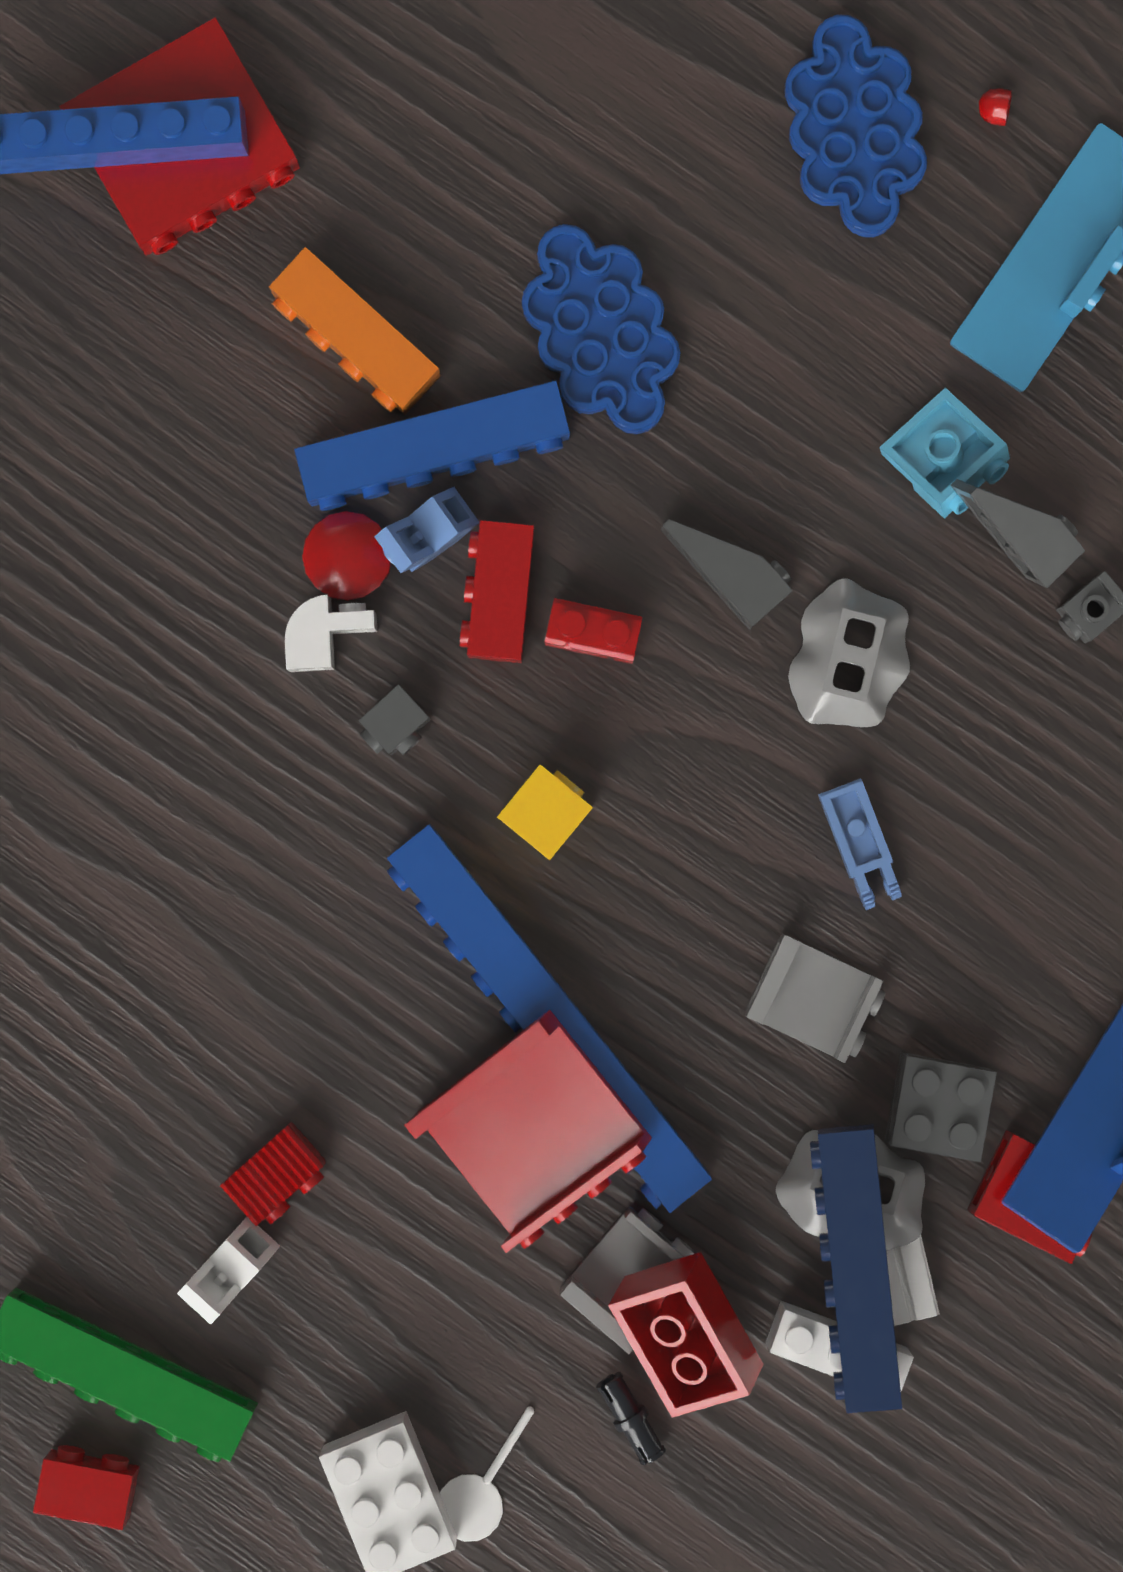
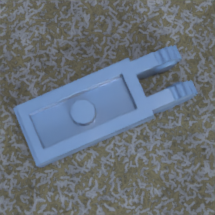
M862 779L854 780L818 794L849 878H853L864 908L869 910L876 906L874 902L875 896L868 885L864 873L877 868L880 869L883 886L887 895L892 900L902 897L890 864L893 863V859Z

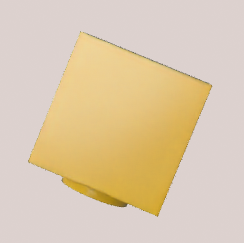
M540 764L497 818L548 860H551L593 807L581 798L585 792L558 770L552 774Z

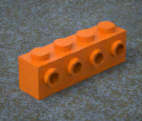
M306 247L269 286L273 296L276 298L271 304L290 322L296 317L309 328L305 335L320 350L325 352L329 347L342 358L338 365L353 380L359 382L362 377L375 388L371 395L390 413L397 408L406 415L440 378V370L431 360Z

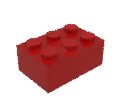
M701 1252L624 1276L608 1306L672 1418L750 1395L764 1364Z

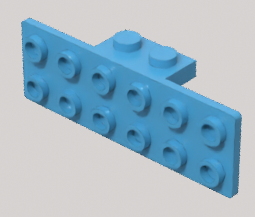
M1102 123L1095 127L950 341L952 347L1019 392H1023L1028 387L1072 320L1083 308L1091 312L1106 291L1099 284L1108 271L1116 275L1123 266L1122 136Z

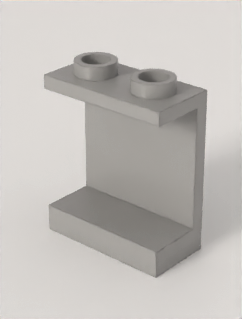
M781 933L744 1015L846 1063L849 1055L857 1056L864 1043L866 1033L861 1031V1028L868 1014L875 1016L884 1000L885 992L880 990L883 981Z
M630 1206L560 1287V1296L628 1354L633 1349L608 1306L624 1276L696 1253L680 1238L677 1237L673 1243L659 1231L663 1224L645 1208H642L637 1213Z

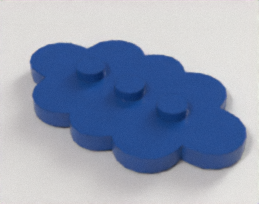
M835 15L827 18L818 26L812 41L813 57L798 62L790 70L786 79L785 98L789 107L796 113L789 129V141L792 149L805 159L800 170V184L804 194L812 202L821 206L839 205L843 222L852 233L861 237H876L884 234L893 226L899 213L898 195L912 191L921 182L927 169V156L923 146L915 139L922 124V110L919 103L906 93L911 82V67L908 59L899 50L890 46L872 47L869 32L859 19L850 15Z
M568 224L555 226L547 231L539 242L537 259L542 274L529 282L522 298V309L525 319L531 327L541 332L538 342L540 359L547 368L561 374L559 388L562 399L568 407L578 413L589 415L606 410L613 424L625 433L640 434L648 432L658 424L663 416L665 400L660 384L673 376L678 368L680 359L678 341L671 332L661 327L664 314L662 299L657 292L641 285L643 274L641 262L632 250L616 244L596 249L592 239L581 228Z

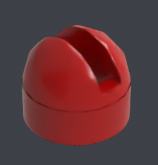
M1002 88L990 89L981 96L979 100V113L986 122L999 126L1007 125L1012 90Z

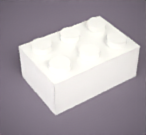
M407 1411L323 1445L319 1459L365 1572H402L455 1550L456 1532Z

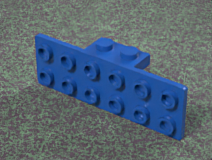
M1123 1003L1001 1200L1004 1206L1073 1253H1078L1082 1250L1123 1182Z

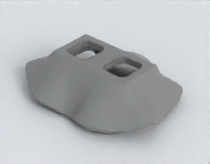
M848 578L835 581L809 604L801 620L803 646L793 659L788 675L790 688L798 710L806 721L811 724L848 725L860 728L876 726L882 722L891 697L910 672V662L905 643V632L909 616L907 610L902 605L865 590ZM854 618L870 622L875 626V634L870 648L865 649L849 645L844 641V634L849 619ZM844 662L860 666L864 669L861 689L858 692L839 689L833 685V677L838 663Z
M812 1130L807 1132L798 1143L785 1173L776 1185V1194L782 1207L798 1226L805 1232L819 1236L820 1233H828L826 1215H817L815 1187H823L820 1182L822 1170L812 1169L810 1142L818 1141V1130ZM875 1135L878 1173L881 1176L892 1179L894 1182L890 1202L885 1205L882 1204L886 1251L910 1244L919 1238L922 1233L921 1209L925 1188V1173L920 1163L898 1156Z

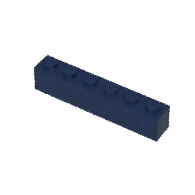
M874 1124L819 1129L818 1141L810 1142L812 1169L822 1170L823 1187H815L817 1215H826L828 1233H820L819 1238L822 1262L831 1261L833 1279L824 1280L826 1307H835L837 1325L829 1326L831 1354L840 1353L842 1371L833 1372L836 1400H845L846 1413L902 1409Z

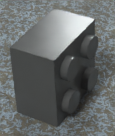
M900 1052L885 1141L894 1147L981 1162L997 1072L986 1067Z

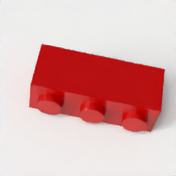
M480 520L479 532H470L468 558H476L475 576L466 575L464 602L472 603L470 621L462 620L459 645L460 647L468 648V658L522 663L534 525Z

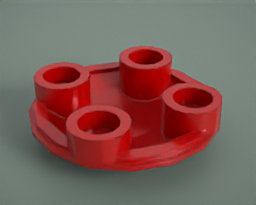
M344 511L328 515L314 525L305 539L302 558L305 572L318 590L332 599L348 601L365 597L380 587L383 580L390 573V561L385 557L383 548L374 537L382 530L379 524L364 514Z

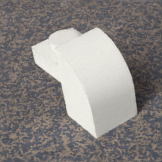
M328 595L317 596L304 602L292 614L286 627V670L289 672L335 670L333 634L378 632L377 614L374 610L366 611L365 603L340 604L339 612H332L331 598Z
M246 1217L177 1294L209 1324H212L281 1246Z

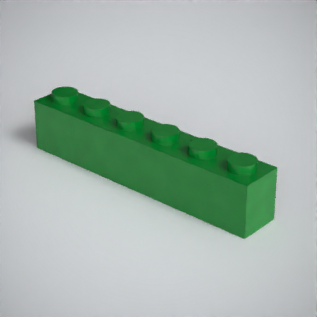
M15 1288L6 1296L1 1306V1361L16 1365L19 1361L34 1368L33 1374L39 1379L51 1384H58V1381L74 1387V1394L79 1398L95 1404L101 1400L115 1407L114 1412L127 1421L139 1423L141 1419L157 1427L155 1432L169 1441L180 1442L183 1439L197 1446V1453L211 1461L220 1462L221 1459L231 1461L258 1405L257 1402L18 1288Z

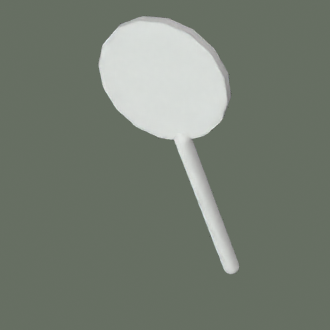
M529 1406L526 1408L484 1477L476 1474L460 1475L451 1479L441 1489L440 1496L458 1540L464 1542L479 1541L489 1536L498 1527L503 1514L502 1498L497 1487L491 1481L534 1414L533 1407Z

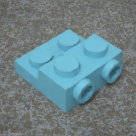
M944 388L879 447L881 454L912 483L914 491L943 518H946L952 511L959 515L968 509V506L950 486L956 479L980 487L985 481L989 484H994L1007 472L1009 467L1007 461L1010 459L1007 444L947 388Z

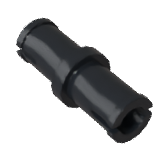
M616 1372L601 1380L596 1388L615 1417L613 1422L618 1432H624L637 1454L640 1464L646 1465L648 1462L652 1463L665 1453L666 1448L661 1444L647 1420L649 1415L644 1405L637 1403L624 1381L622 1373Z

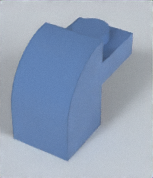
M452 487L432 496L411 515L386 526L374 537L383 548L385 557L397 567L400 573L409 569L413 572L450 548L480 522L455 487Z

